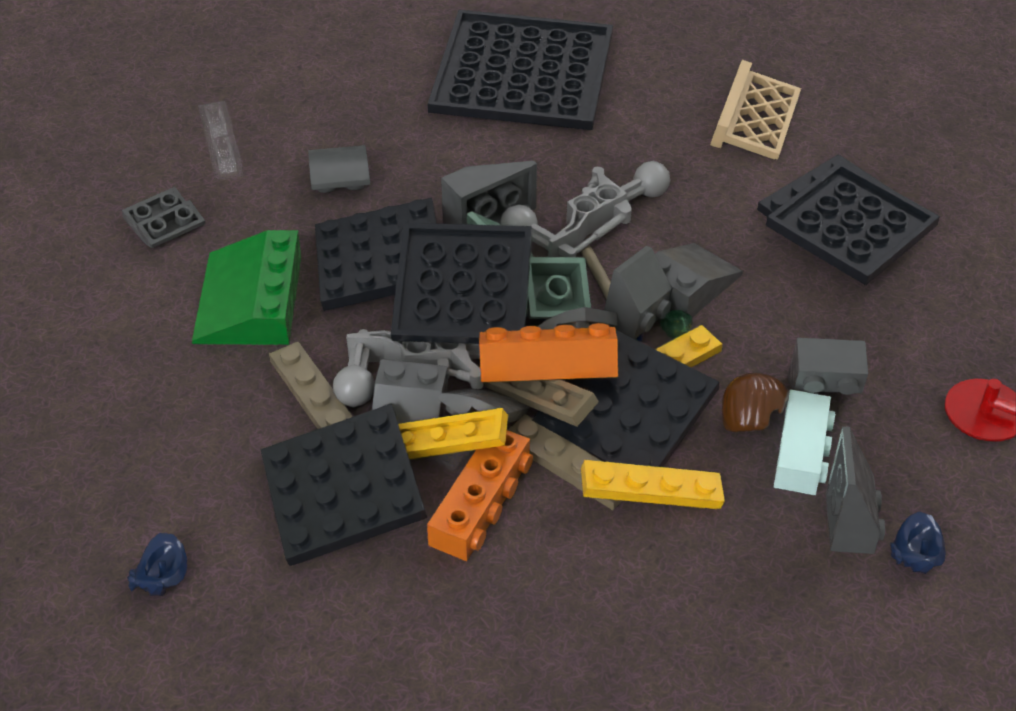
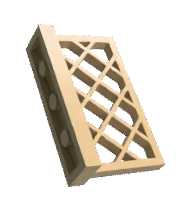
M742 60L710 145L721 148L723 142L778 160L801 88L750 71L752 63ZM752 82L762 85L764 88L756 89ZM782 92L792 97L783 99L779 93ZM770 95L775 101L767 102L763 96ZM754 98L758 104L751 106L747 100ZM780 107L784 111V114L778 115L774 111V108ZM765 111L769 117L761 118L757 112ZM748 114L752 121L745 122L741 116ZM775 124L779 130L772 131L768 125ZM759 127L763 134L756 135L752 128ZM743 131L747 137L743 138L732 133ZM769 140L775 149L765 146L762 142Z

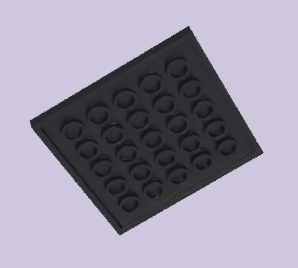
M459 9L428 100V113L593 130L613 34V25Z

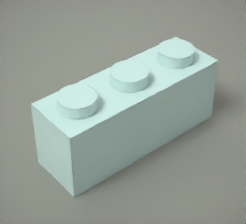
M790 389L774 488L816 495L818 483L825 484L829 463L822 462L823 456L829 457L832 437L826 436V431L832 432L835 419V411L829 410L830 396Z

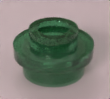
M673 310L668 312L664 319H661L660 324L666 336L678 338L690 331L693 320L690 314L682 310Z

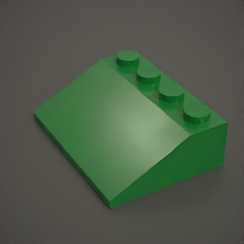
M266 230L209 253L192 344L289 345L301 263L298 230Z

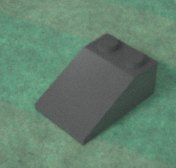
M535 161L467 166L442 177L443 223L467 224V213L475 212L500 224L503 213L509 207L519 204L527 206L531 210L536 209L537 163Z
M695 243L661 250L655 254L672 287L669 298L672 304L669 313L685 323L743 275L742 270Z
M842 426L826 490L830 551L874 554L878 540L883 541L885 536L884 519H879L878 512L881 510L882 494L880 490L875 489L874 474L851 428Z

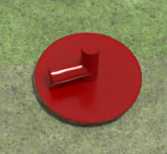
M998 379L965 380L954 385L947 393L945 399L946 414L952 424L963 433L979 440L991 442L1004 441L1016 436V393L1003 385Z

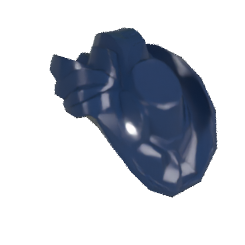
M922 512L910 515L902 523L895 541L890 542L891 556L896 560V564H901L903 561L904 567L910 566L913 572L926 574L933 567L941 566L945 561L944 538L940 526L932 515Z
M159 533L151 539L136 569L129 571L127 578L131 592L140 587L145 592L148 591L150 596H163L167 588L176 586L184 579L187 571V556L183 544L174 534Z

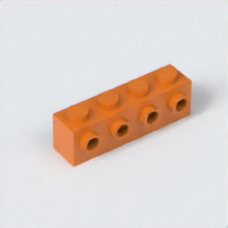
M596 323L590 325L589 328L559 325L554 329L544 330L537 326H526L518 331H506L505 328L494 327L487 329L486 332H480L481 382L618 377V339L615 327H609L607 324Z
M507 430L505 446L477 449L427 524L428 546L465 561L469 559L474 550L479 551L486 538L488 526L490 523L493 525L497 523L502 512L503 502L506 498L511 499L517 489L519 476L521 473L526 474L531 467L533 455L530 454V438Z

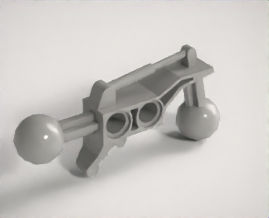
M656 161L644 162L636 169L633 177L634 180L619 187L604 175L602 167H594L588 187L582 189L581 195L567 201V226L556 235L538 225L536 214L529 207L519 204L509 207L503 213L500 225L532 226V241L548 250V257H576L577 253L593 241L599 240L620 223L628 224L631 221L632 208L628 201L639 195L653 198L659 197L666 192L671 181L670 174L662 163ZM592 233V236L584 241L586 236Z
M361 329L358 333L347 334L348 366L341 369L333 380V392L336 398L342 404L353 408L364 405L371 400L374 394L375 380L367 370L368 362H380L381 359L447 366L448 378L454 376L456 379L469 382L472 389H481L483 382H481L480 367L471 361L473 359H480L479 344L392 341L391 332L389 331L368 332L366 329Z

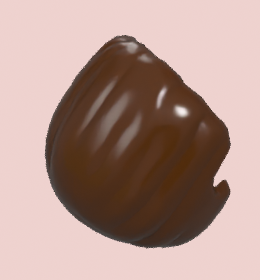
M746 373L734 378L727 386L722 399V421L724 428L731 432H749L768 428L771 413L777 409L778 413L781 414L785 404L788 403V389L775 377L763 373Z

